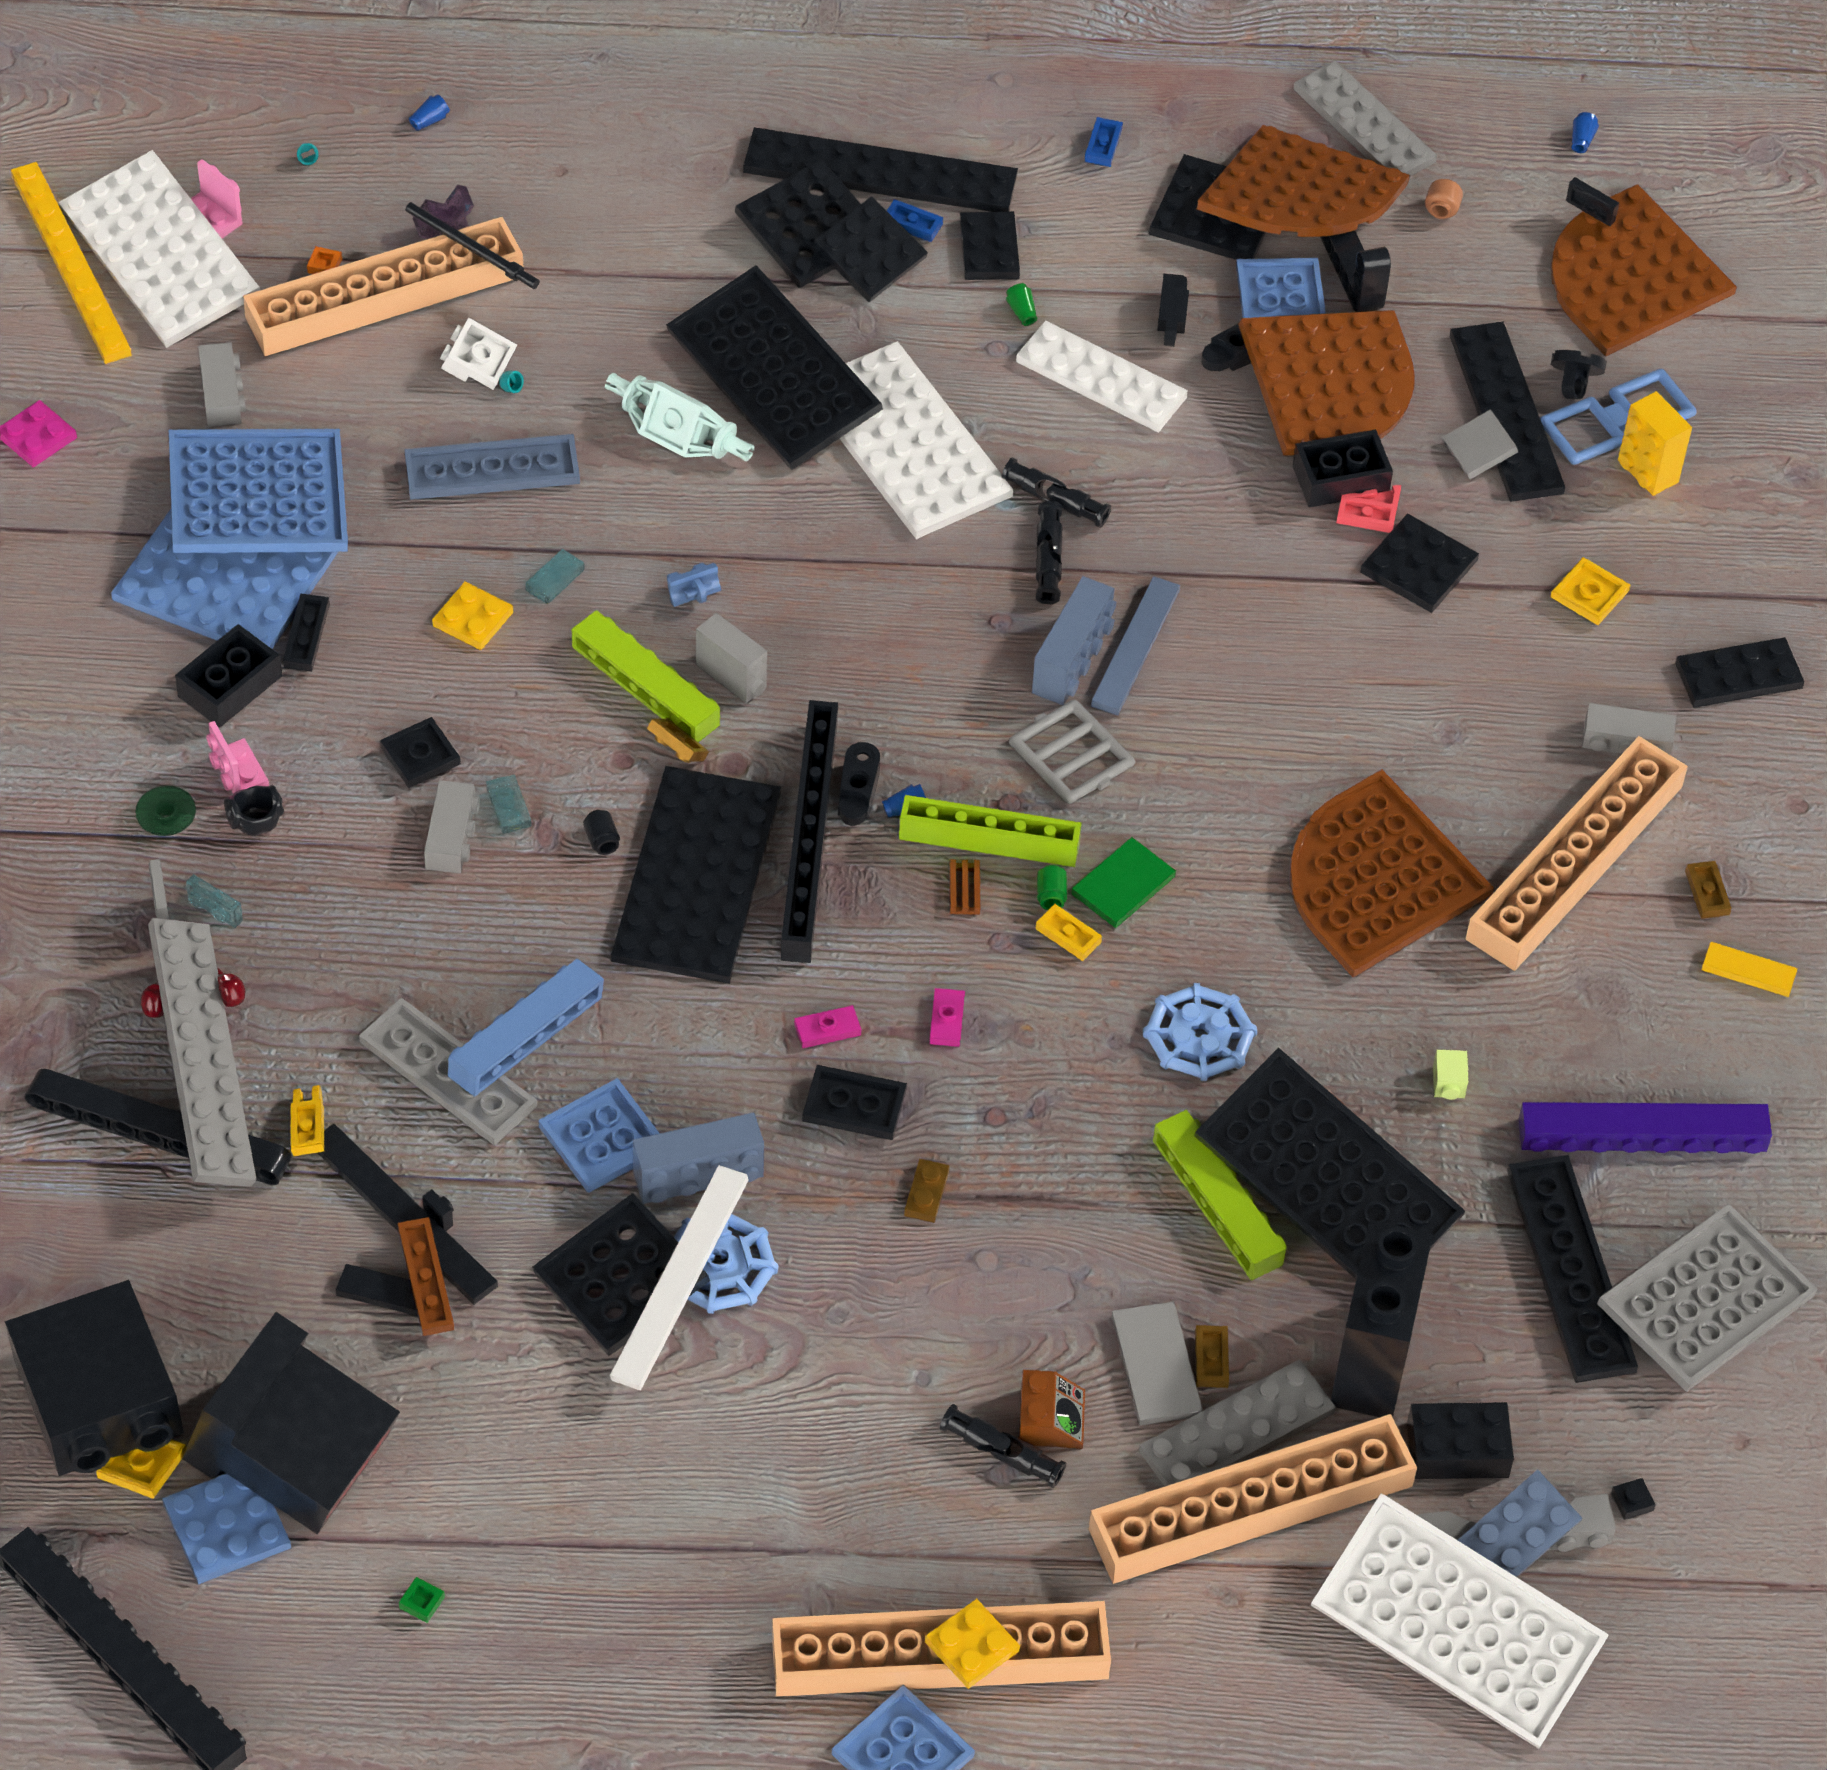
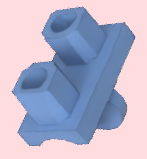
M700 563L694 565L691 571L681 574L676 571L667 575L670 601L674 607L693 600H697L699 603L706 602L707 595L721 591L718 567L715 563L709 565Z

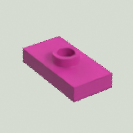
M935 988L929 1044L960 1047L965 991Z
M853 1005L794 1018V1025L802 1049L861 1036L862 1029Z

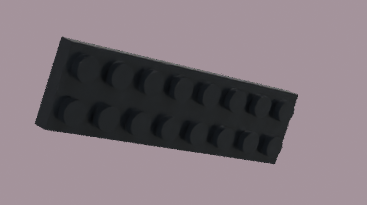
M1504 321L1452 328L1449 336L1478 416L1491 409L1517 446L1518 453L1497 464L1510 502L1564 494V481Z
M1569 1155L1509 1164L1507 1172L1575 1383L1637 1373L1638 1364L1628 1334L1597 1304L1599 1298L1612 1289V1285Z

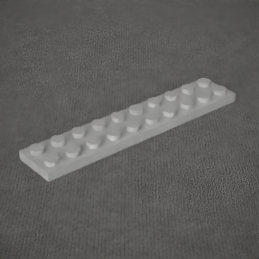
M152 918L148 928L193 1182L252 1187L257 1179L225 1007L218 987L219 975L209 924Z

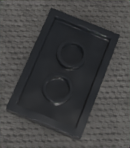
M1014 211L960 212L965 280L1020 279Z
M816 1065L802 1114V1122L893 1140L907 1090V1083Z

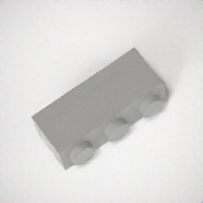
M232 342L198 346L208 427L242 424L240 412H246L244 395H238V391H243L242 375L235 373V370H241L239 353H233Z
M1589 703L1584 723L1582 748L1623 754L1635 739L1640 736L1671 755L1674 744L1676 715Z
M439 780L424 851L426 870L461 873L463 862L469 861L470 844H467L468 838L474 837L475 820H472L473 814H478L480 797L475 796L474 784Z

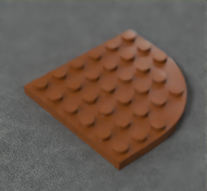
M1262 125L1200 197L1197 210L1272 234L1281 235V230L1297 232L1298 237L1338 235L1357 230L1359 224L1364 222L1370 224L1381 217L1406 188L1410 175L1396 168H1388L1376 164L1372 160L1353 156L1349 152L1327 147L1323 143H1315L1303 139L1299 135L1280 131L1273 126Z
M1638 184L1610 197L1619 202L1616 221L1611 226L1604 224L1584 211L1575 216L1561 232L1552 256L1551 281L1557 292L1556 297L1559 304L1572 322L1605 357L1734 295L1737 286Z
M1394 310L1241 318L1238 326L1283 456L1294 455L1296 443L1376 429L1379 438L1382 439L1397 426L1404 416L1412 398L1415 375L1412 358Z
M1383 769L1336 795L1316 810L1304 829L1300 831L1291 859V890L1299 914L1315 937L1352 977L1364 972L1490 897L1494 891V887Z

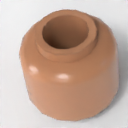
M1450 179L1435 180L1428 189L1425 207L1435 218H1451L1457 214L1460 208L1463 190L1455 181Z

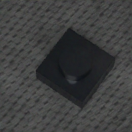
M433 1189L422 1196L423 1209L445 1231L453 1226L452 1212L454 1211L450 1201L444 1196L440 1197Z
M1643 1478L1613 1486L1611 1494L1624 1520L1654 1511L1656 1504Z

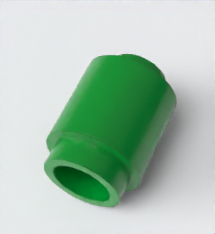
M1047 865L1037 873V900L1045 910H1049L1054 904L1063 908L1067 900V872L1057 865Z

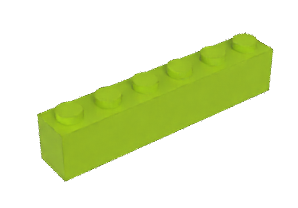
M596 610L571 629L572 647L661 719L668 718L698 743L720 726V707L715 700L703 695L692 682H687L679 676L672 666L666 665L659 660L652 650L645 649L636 641L633 635L625 633L616 626L610 617H605Z
M905 795L900 816L899 840L1075 867L1082 823Z
M1186 1109L1155 1124L1154 1144L1249 1279L1252 1281L1283 1266L1287 1250L1285 1241L1279 1234L1276 1235L1270 1227L1268 1217L1254 1205L1251 1193L1247 1188H1242L1237 1181L1235 1172L1194 1136L1195 1131L1201 1126L1199 1120L1193 1119Z

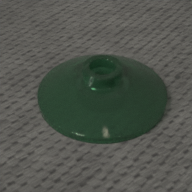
M160 786L142 795L137 802L135 813L139 825L145 831L158 836H170L180 833L190 826L196 815V806L191 795L185 790L175 786Z

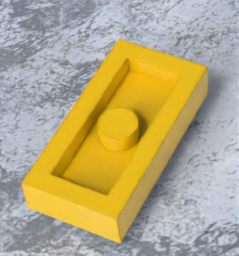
M1056 904L1036 922V930L1081 961H1084L1102 942V935Z

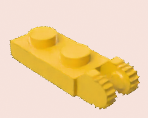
M320 1085L312 1087V1100L304 1101V1094L300 1088L293 1089V1103H291V1151L293 1156L324 1152V1106Z

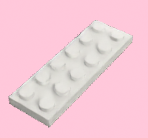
M1046 320L1016 356L1017 363L1158 433L1187 398L1188 390Z

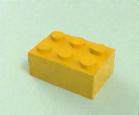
M1657 391L1636 401L1629 408L1618 456L1620 465L1625 470H1628L1637 479L1639 485L1645 488L1652 496L1677 484L1680 480L1692 426Z

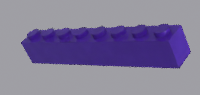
M1522 1102L1518 1118L1521 1150H1532L1534 1152H1543L1545 1150H1562L1564 1152L1594 1151L1599 1153L1606 1151H1625L1628 1153L1637 1151H1655L1657 1153L1668 1151H1686L1687 1153L1714 1151L1718 1153L1748 1152L1756 1154L1767 1152L1772 1137L1768 1104Z

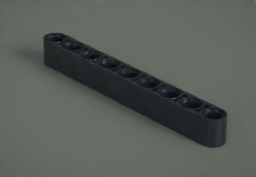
M39 1069L25 1093V1100L37 1109L189 1158L181 1112L49 1069ZM248 1135L256 1181L268 1185L279 1184L292 1159L291 1153L279 1144Z

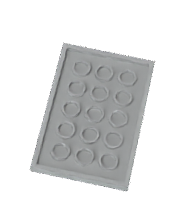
M1727 1204L1602 1295L1597 1304L1688 1392L1812 1299L1818 1289L1730 1204Z

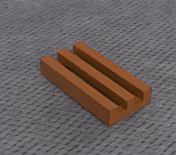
M950 859V914L980 915V860L968 863V860L962 859V863H956V859ZM956 871H962V907H956ZM968 871L974 873V907H968Z

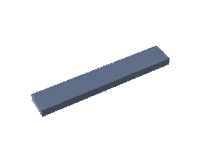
M1153 576L1092 699L1091 707L1117 716L1119 715L1180 591V585Z

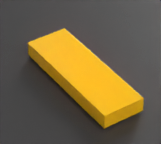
M1710 942L1701 970L1789 997L1798 968Z

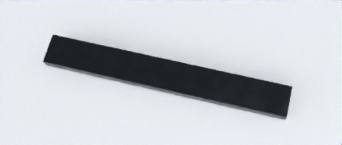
M333 1123L324 1130V1152H318V1154L397 1231L398 1223L429 1217L442 1275L473 1305L498 1287V1281L340 1128Z

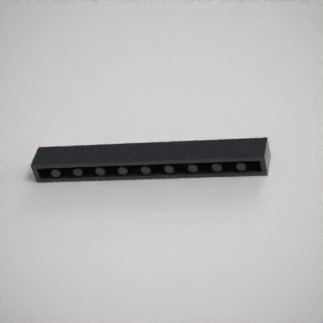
M809 700L781 937V961L811 963L838 725V702Z
M27 1527L0 1548L1 1568L200 1770H234L247 1759L245 1751L246 1741L242 1734L235 1728L230 1730L223 1723L224 1718L220 1712L213 1706L208 1708L201 1701L202 1696L198 1690L191 1684L186 1686L180 1680L181 1677L177 1669L169 1662L164 1664L158 1658L159 1654L156 1648L149 1641L142 1642L136 1636L137 1631L127 1619L121 1620L115 1614V1608L105 1597L100 1599L94 1593V1588L86 1577H78L72 1571L73 1567L64 1555L60 1554L57 1556L51 1550L52 1546L43 1534L39 1533L36 1535Z

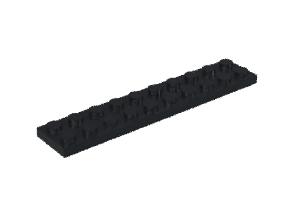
M756 127L753 129L743 165V173L786 179L823 159L849 190L990 212H1008L1010 210L1018 174V168Z

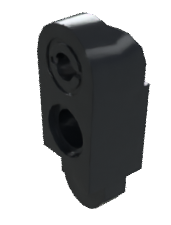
M1163 273L1157 331L1164 332V346L1175 347L1177 333H1185L1189 290H1187V277L1184 275Z
M1239 323L1211 338V343L1205 346L1202 352L1201 363L1204 368L1219 372L1227 368L1235 371L1251 364L1238 326Z
M858 742L852 744L845 753L838 816H840L842 822L850 826L862 824L870 815L880 775V752L873 744ZM865 754L868 756V759L861 761L857 756Z

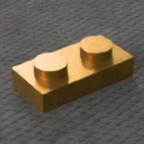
M668 718L652 719L647 727L655 735L654 738L657 742L671 747L676 751V757L686 763L704 761L710 752Z
M1716 860L1687 864L1685 873L1701 919L1730 915L1732 907Z
M919 1158L905 1206V1217L935 1223L950 1165Z
M1196 1325V1387L1228 1388V1326Z

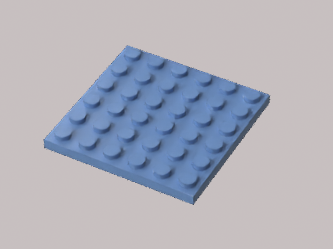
M340 429L169 430L173 553L348 552Z
M170 509L111 592L112 600L216 641L239 624L273 649L295 616L300 594L310 595L338 552L173 553Z

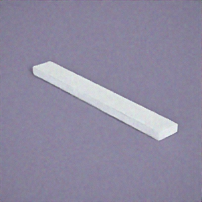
M720 1165L717 1167L610 1374L612 1381L641 1391L749 1180L747 1174Z

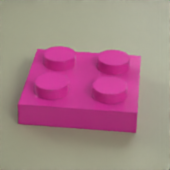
M38 400L0 426V440L33 468L77 439L76 430L41 400Z

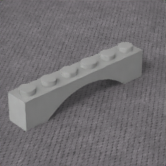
M1608 1494L1575 1497L1569 1504L1583 1519L1549 1550L1566 1552L1576 1547L1590 1546L1592 1548H1601L1611 1544L1616 1526ZM1449 1511L1416 1514L1456 1540L1476 1524Z

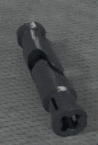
M1013 457L1009 459L1003 469L1002 478L1006 479L1007 482L1012 481L1022 486V490L1044 501H1057L1063 506L1065 511L1079 518L1083 516L1095 522V526L1099 528L1103 527L1109 518L1112 507L1110 504L1106 503L1103 505L1091 499V495L1079 489L1066 488L1067 485L1062 481L1034 467L1029 469L1019 464L1018 460ZM1046 480H1049L1053 484L1047 489L1046 496L1043 492V484Z
M1044 501L1038 507L1040 522L1037 525L1036 580L1038 581V589L1036 590V600L1042 604L1050 605L1060 601L1061 596L1058 583L1061 581L1063 527L1060 523V517L1062 516L1063 506L1057 501Z
M952 1404L947 1409L942 1418L940 1430L944 1432L949 1430L964 1438L963 1441L974 1448L990 1452L996 1459L1028 1476L1033 1474L1045 1480L1051 1488H1054L1063 1476L1066 1462L1062 1460L1057 1462L1042 1454V1450L1010 1433L999 1432L996 1427L978 1416L973 1418L959 1411L958 1406ZM1013 1443L1022 1449L1018 1456L1007 1457L1011 1454Z

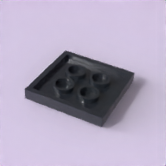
M872 196L823 233L813 243V247L869 303L923 261L928 254Z
M1407 513L1361 565L1360 573L1433 613L1478 561L1479 553Z

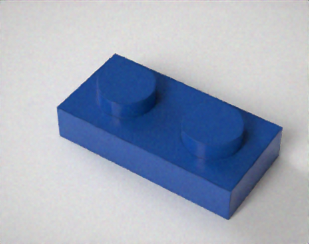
M1100 117L1096 118L1084 162L1111 167L1122 132L1123 122Z
M895 199L887 209V212L910 235L929 242L933 241L943 225V217Z

